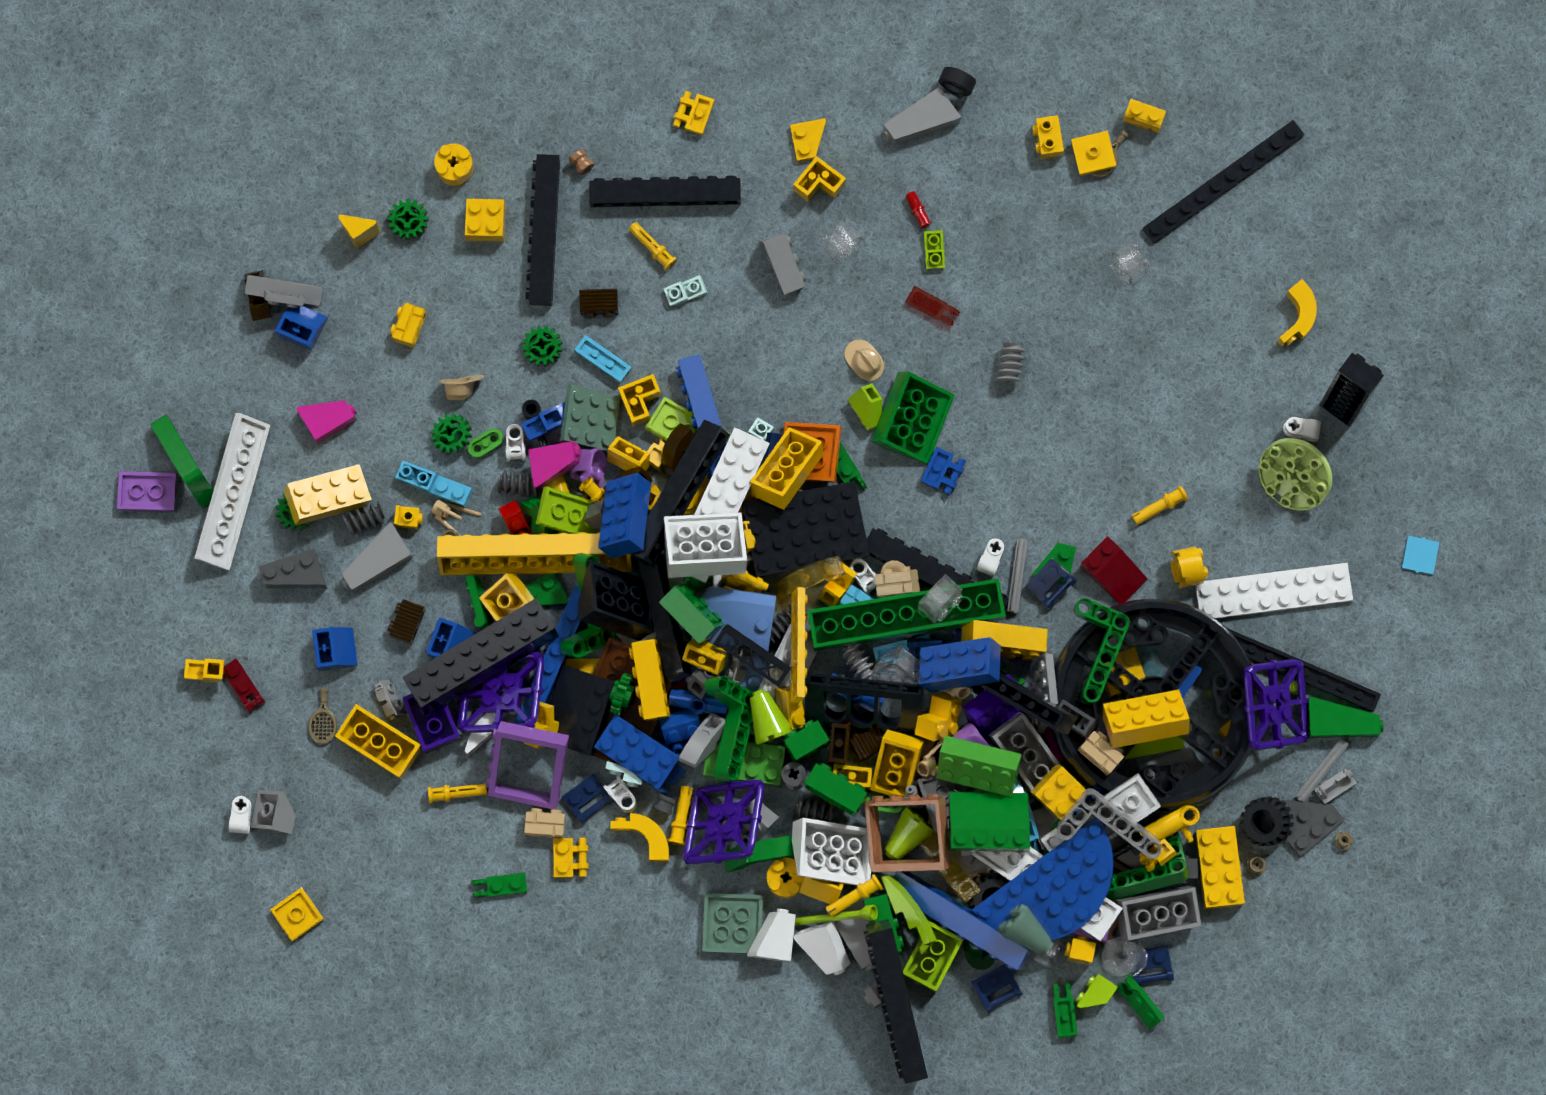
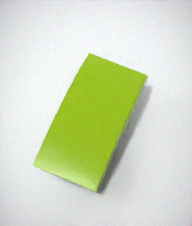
M943 230L924 231L926 269L945 268Z

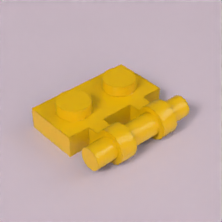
M685 91L683 97H680V106L674 114L672 126L680 128L681 122H685L686 131L703 136L715 99L697 94L695 100L690 99L692 93ZM692 107L689 116L685 115L686 108Z
M747 570L746 574L722 575L720 580L730 588L761 593L762 590L766 591L769 585L762 578L748 574Z
M553 838L554 878H574L573 870H579V877H587V869H589V863H587V852H589L587 838H579L578 846H573V838ZM573 852H579V863H573Z

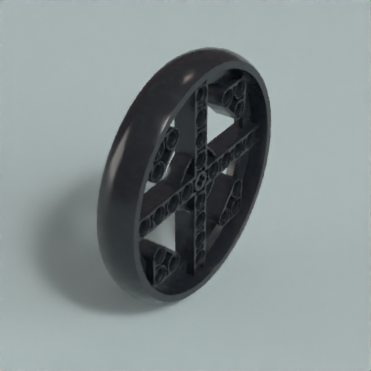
M1139 599L1110 607L1111 609L1121 612L1129 618V627L1122 642L1126 648L1160 645L1168 637L1166 628L1177 630L1193 638L1164 677L1147 676L1138 679L1115 661L1107 682L1123 693L1126 699L1137 697L1134 693L1135 688H1140L1143 691V696L1163 693L1161 690L1162 685L1169 686L1170 691L1178 690L1207 650L1213 654L1224 673H1219L1210 680V692L1215 717L1224 720L1232 715L1229 731L1224 743H1220L1191 719L1189 722V734L1178 736L1210 762L1188 777H1185L1188 768L1181 761L1151 764L1142 769L1140 773L1141 778L1161 805L1155 811L1177 810L1184 805L1199 803L1222 789L1238 773L1251 752L1248 739L1246 711H1244L1246 703L1243 673L1245 667L1252 665L1241 644L1224 625L1202 610L1188 604L1165 599ZM1104 612L1097 614L1098 619H1106ZM1116 619L1115 625L1118 628H1123L1124 622L1121 619ZM1139 619H1144L1147 622L1146 628L1139 626ZM1086 621L1067 641L1057 658L1054 669L1058 698L1057 706H1059L1062 700H1065L1095 719L1097 723L1091 731L1092 733L1098 729L1096 703L1092 705L1082 703L1080 700L1082 690L1077 694V687L1085 665L1091 669L1094 662L1089 660L1088 653L1093 652L1097 655L1107 629ZM1154 631L1162 633L1161 640L1154 637ZM1127 634L1135 636V643L1128 642ZM1198 639L1203 640L1205 643L1203 649L1197 647L1196 641ZM1105 654L1101 655V661L1108 664L1110 662L1109 657ZM1186 654L1193 657L1192 664L1185 661ZM1174 670H1179L1181 672V679H1177L1173 676ZM1120 676L1127 678V685L1120 684ZM1217 678L1224 681L1223 688L1216 685L1215 681ZM1252 684L1253 704L1256 705L1259 704L1258 690ZM1087 690L1086 695L1090 700H1094L1093 692ZM1232 690H1236L1239 693L1238 700L1232 698ZM1221 705L1227 707V715L1221 714L1219 710ZM1259 710L1254 711L1255 729H1257L1260 721ZM1079 716L1074 725L1077 726L1082 717ZM1051 728L1055 743L1066 764L1090 789H1094L1105 796L1129 780V778L1115 771L1136 744L1122 747L1124 749L1123 759L1109 775H1106L1077 751L1085 741L1084 737L1072 729L1067 735ZM1197 736H1202L1205 739L1204 745L1197 743ZM1213 748L1220 750V757L1213 756ZM1174 766L1181 768V776L1174 774ZM1148 769L1155 773L1154 779H1149L1146 776ZM1163 781L1170 784L1169 791L1162 789L1161 784Z

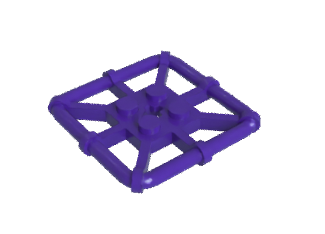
M532 652L521 659L531 661L518 673L508 674L509 667H507L500 674H495L485 680L483 690H468L460 695L458 729L462 733L494 732V729H498L500 721L503 719V712H516L525 721V723L512 724L534 728L538 718L540 695L543 694L544 655L540 652ZM536 668L534 686L532 688H522L523 679ZM501 690H504L506 692L502 694V697H500L498 693ZM521 696H532L530 718L519 709ZM482 698L481 707L466 720L468 700ZM486 713H495L493 724L474 725Z
M1270 660L1268 663L1253 664L1245 667L1243 671L1246 703L1244 711H1246L1248 739L1252 750L1283 749L1285 746L1307 742L1309 738L1306 704L1308 703V698H1306L1304 664L1301 660ZM1289 668L1282 683L1278 684L1277 670ZM1268 670L1269 685L1264 686L1255 673ZM1295 676H1297L1298 698L1290 699V685ZM1252 684L1258 690L1259 704L1256 705L1253 704ZM1299 704L1300 728L1292 719L1291 705ZM1259 710L1260 723L1257 729H1255L1254 711ZM1285 723L1296 737L1283 739L1281 724ZM1272 725L1273 740L1260 742L1267 727Z
M762 780L729 781L722 784L698 787L695 790L696 793L692 801L690 818L686 824L687 835L683 861L686 864L712 862L720 864L722 861L744 859L753 855L758 826L762 820L760 814L764 796V782ZM752 788L739 802H733L735 790ZM726 791L724 804L714 805L706 795V793ZM755 798L753 814L744 816L745 808ZM702 799L709 807L707 821L697 822L700 800ZM744 824H751L748 844L746 845L741 838L742 826ZM706 829L704 839L692 850L695 830ZM736 841L742 848V851L724 853L726 842ZM717 843L716 852L713 855L700 856L710 844Z

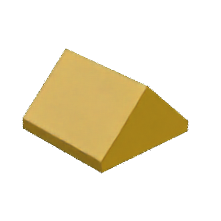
M339 214L338 218L343 229L357 249L380 234V228L376 220Z

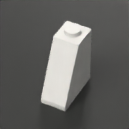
M777 909V912H769L748 951L747 957L781 962L791 961L796 914L788 913L789 910Z
M834 921L802 929L793 936L794 940L826 975L831 973L839 975L845 972V968L851 964Z

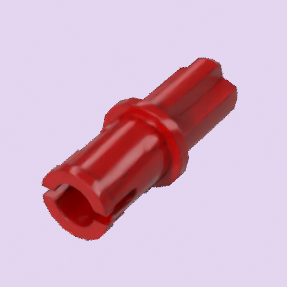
M915 191L906 194V199L912 209L911 213L915 215L920 228L929 226L931 221L924 210L925 206L921 204Z

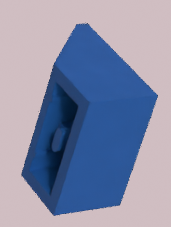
M298 306V308L289 307L283 313L275 332L278 337L312 351L328 317L304 306Z
M439 617L426 654L434 659L475 635L476 632Z
M329 627L312 630L316 665L319 671L358 666L353 628Z
M686 708L670 713V718L659 719L667 748L680 756L689 739L701 725L698 714Z

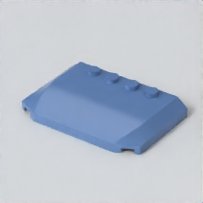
M708 586L701 597L709 604L708 608L712 612L718 613L722 617L724 624H729L768 651L776 595ZM722 628L707 642L716 645L714 642L722 632ZM726 633L720 643L725 646L734 645L733 637ZM730 654L725 668L718 674L720 677L724 676L725 670L729 666ZM761 656L753 658L754 665L757 668L766 667L764 658ZM689 663L691 674L685 678L687 687L692 679V674L697 669L701 670L702 668ZM741 665L740 669L746 670L743 684L740 685L752 693L757 691L764 677L750 667Z

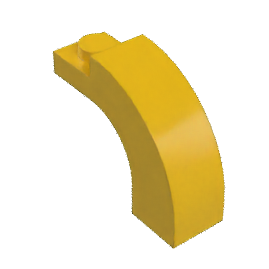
M1303 279L1290 288L1286 294L1297 309L1298 320L1279 337L1277 342L1282 347L1285 344L1291 345L1297 339L1296 335L1302 341L1308 335L1316 318V300L1312 290Z
M630 813V821H627V818H615V821H610L611 831H636L647 839L650 862H669V846L666 836L653 820L640 814Z

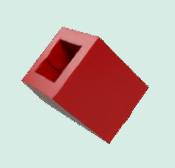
M515 500L498 508L511 535L523 533L532 535Z

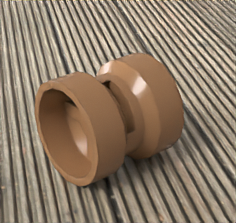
M584 149L578 150L569 158V162L576 166V171L579 175L587 173L595 165L591 159L587 158V153Z

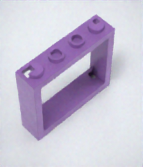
M500 721L499 727L494 729L492 737L495 740V744H492L490 752L493 760H490L488 772H491V776H488L486 787L489 788L488 796L556 810L560 800L569 735ZM503 738L557 749L551 794L497 783Z

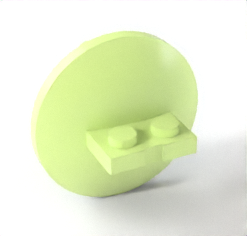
M1295 438L1280 439L1272 443L1260 458L1259 477L1265 492L1283 507L1293 510H1308L1321 504L1328 496L1332 487L1331 468L1324 455L1312 444ZM1277 493L1282 498L1280 501H1278L1273 497V495Z

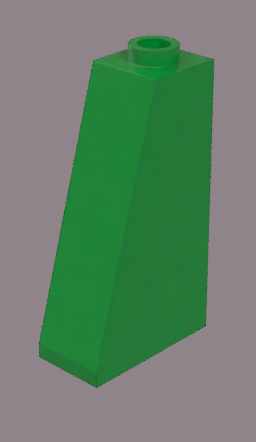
M1314 697L1308 698L1309 738L1378 737L1383 732L1384 725L1383 720H1380V715Z

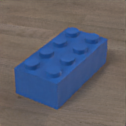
M639 473L607 481L598 548L611 558L643 550L651 483Z
M991 637L920 648L919 685L929 692L999 682L1001 645Z
M616 714L594 746L658 790L663 788L680 762L679 755Z

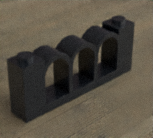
M808 673L805 682L807 694L804 704L805 723L813 720V722L818 720L820 724H823L825 721L831 725L833 723L845 724L849 720L852 725L861 729L869 728L876 723L879 728L885 731L887 729L891 731L900 729V733L915 734L917 717L922 715L923 687L921 685ZM827 692L847 694V709L843 712L832 711L827 706ZM853 695L874 697V712L869 715L858 713L853 706ZM880 698L901 700V715L896 718L885 716L880 709Z

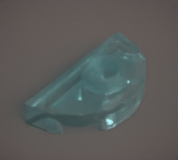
M1142 647L1139 660L1143 671L1152 676L1164 677L1156 647Z

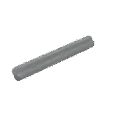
M1022 538L1017 539L1007 608V612L1012 614L1019 612L1028 540Z
M1341 738L1296 794L1295 798L1299 802H1304L1348 747L1349 744Z

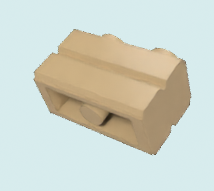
M910 566L900 567L898 572H893L892 568L881 570V574L875 575L877 597L919 592L917 570H910Z
M1093 731L1077 751L1104 774L1109 775L1123 759L1124 756L1121 754L1123 751L1119 747L1112 748V745L1106 741L1108 738L1102 732L1098 731L1096 733Z
M531 808V812L526 811L525 836L564 838L566 815L562 814V810H550V813L542 812L543 809Z

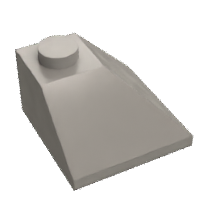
M258 790L250 828L280 834H292L296 815L285 792Z

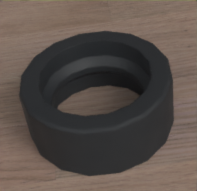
M944 67L938 80L942 87L962 96H970L976 84L974 77L954 67Z

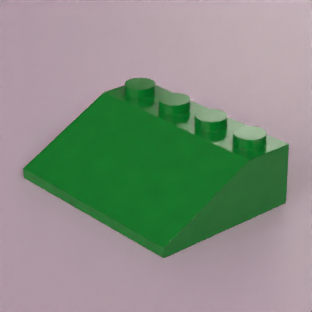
M909 371L898 372L871 442L889 451L928 465L955 395Z
M949 792V851H1029L1030 825L1027 793H1013V796L1010 797L993 792Z

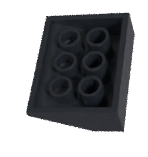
M592 560L588 561L578 602L579 620L637 641H641L653 633L654 625L643 579Z
M563 665L550 705L554 706V720L559 722L557 733L569 735L568 749L593 756L596 750L594 746L600 738L611 705L609 697L615 682Z

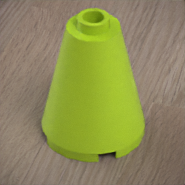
M761 689L752 693L753 697H750L757 745L793 731L768 691L764 692Z
M906 806L885 846L887 851L885 854L892 860H901L935 833L933 827L928 825V821L926 822L921 814L909 806Z

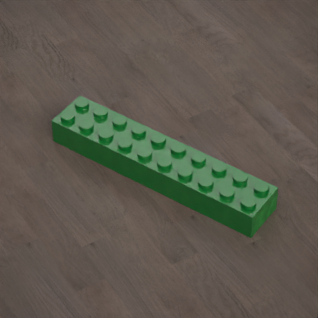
M999 578L808 610L814 651L959 628L973 620L986 622L1002 621L1006 617Z

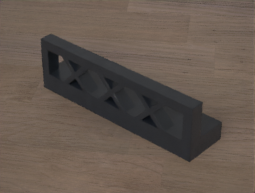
M727 623L714 642L778 687L792 668ZM727 633L733 637L734 645L725 646L720 641ZM744 645L748 647L750 656H739L737 647ZM760 656L764 658L766 667L757 668L754 665L753 658ZM777 667L783 671L778 681L770 676L769 669Z

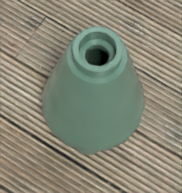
M1025 904L1016 905L1010 911L1011 917L1008 921L1004 920L999 925L1000 935L1038 954L1046 955L1054 945L1051 942L1050 936L1028 906Z

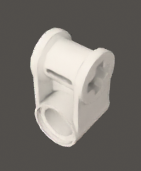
M1291 417L1283 425V432L1288 437L1318 442L1321 421ZM1291 423L1294 424V427L1296 428L1294 431H1292V427H1290Z
M512 424L506 429L507 462L513 459L526 461L524 431L518 424ZM513 430H519L520 436L512 438L510 433Z
M995 538L988 542L976 568L977 571L994 577L1004 550V544L1000 539ZM997 544L1000 551L992 552V547L990 546Z
M856 559L851 563L850 568L854 571V565L861 564L864 571L857 573L855 580L861 590L870 595V592L877 587L875 583L876 574L864 560Z
M616 776V780L608 786H603L622 811L631 813L636 809V799L620 776ZM627 798L633 800L630 807H624L622 804Z
M238 796L232 802L229 820V832L249 834L251 802L244 796ZM241 800L246 804V807H243L242 810L237 807Z

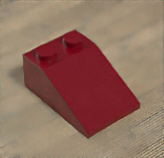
M1108 536L1080 564V568L1118 604L1126 602L1148 580L1126 553Z

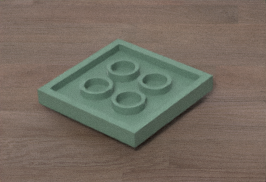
M573 384L567 385L560 441H573L578 443L579 446L591 449L600 448L604 452H608L609 446L615 440L620 396Z
M705 893L702 952L748 954L762 927L763 895Z

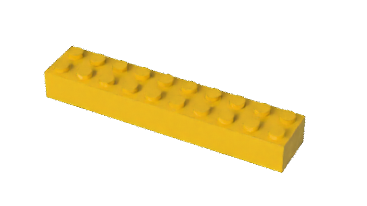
M580 532L578 534L541 533L539 535H529L523 533L520 535L483 534L481 536H472L466 534L463 536H437V561L440 575L575 573L573 560L578 553L594 555L598 558L600 564L622 572H632V555L627 554L616 558L609 557L598 548L600 532L596 534Z

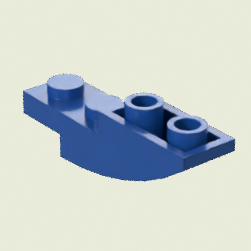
M565 402L521 423V427L529 442L562 427Z

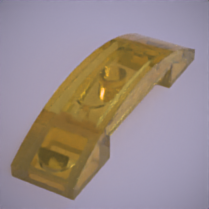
M836 556L815 562L781 579L773 586L778 604L790 600L791 593L797 587L807 589L824 580L829 582L844 575L845 572L841 558Z
M934 834L920 843V846L929 859H940L938 835ZM950 854L951 867L946 870L937 871L959 898L966 903L981 893V890L971 877L966 875Z

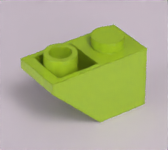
M873 383L859 388L847 399L867 430L877 427L882 414V397Z
M1100 974L1096 977L1092 975L1086 984L1089 988L1085 994L1081 992L1075 1000L1078 1003L1076 1008L1079 1010L1106 1005L1118 987Z

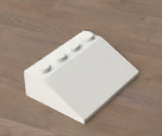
M741 513L664 517L668 578L746 574L747 555Z
M801 818L793 822L792 845L798 876L850 885H858L871 879L867 828Z

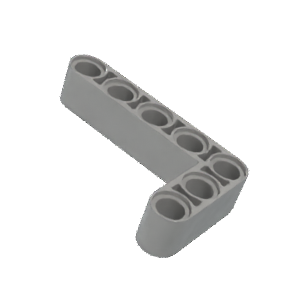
M1086 789L1057 824L1058 836L1063 840H1069L1093 814L1145 856L1154 859L1161 854V843L1158 838L1094 789ZM1092 795L1096 800L1093 803H1088L1085 801V798ZM1105 807L1111 809V813L1109 815H1103L1100 812L1101 809ZM1079 810L1083 812V816L1075 818L1073 813ZM1118 820H1125L1127 824L1124 827H1118L1116 822ZM1067 825L1071 828V831L1063 833L1060 829L1062 826ZM1134 832H1140L1142 837L1134 839L1131 835ZM1155 844L1158 848L1155 851H1149L1147 846Z

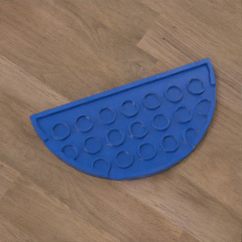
M1097 817L1078 830L1071 839L1063 841L973 908L972 911L977 917H981L985 920V923L994 928L999 927L1004 920L1008 921L1011 917L1009 913L1016 905L1025 904L1037 918L1051 940L1065 937L1080 929L1098 912L1107 897L1112 882L1114 868L1113 852L1109 835L1102 821Z

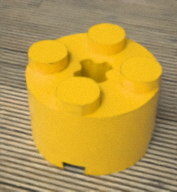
M459 144L443 145L435 156L434 165L436 172L445 184L459 186L471 178L474 164L469 150Z
M1193 546L1171 551L1170 557L1174 556V561L1170 562L1175 583H1180L1178 588L1182 589L1203 584L1204 579L1208 578V570L1206 566H1203L1202 559L1204 556L1202 549Z
M791 858L775 860L767 871V884L770 891L782 899H790L799 894L804 877L797 875L795 860ZM785 874H789V878L792 879L788 880L787 883H784L781 876L783 877L785 876Z

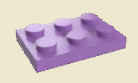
M119 471L117 510L175 512L177 473Z

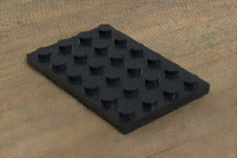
M855 481L797 492L785 510L761 499L742 503L744 519L749 521L747 527L751 529V533L755 537V548L751 550L756 577L771 576L870 557Z

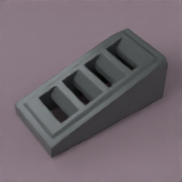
M1062 700L1058 707L1062 709L1069 708L1067 712L1070 714L1074 712V716L1077 717L1075 722L1079 716L1082 717L1078 725L1073 724L1071 729L1086 739L1095 727L1096 720L1067 701ZM1086 721L1089 722L1085 729L1082 730L1081 728Z

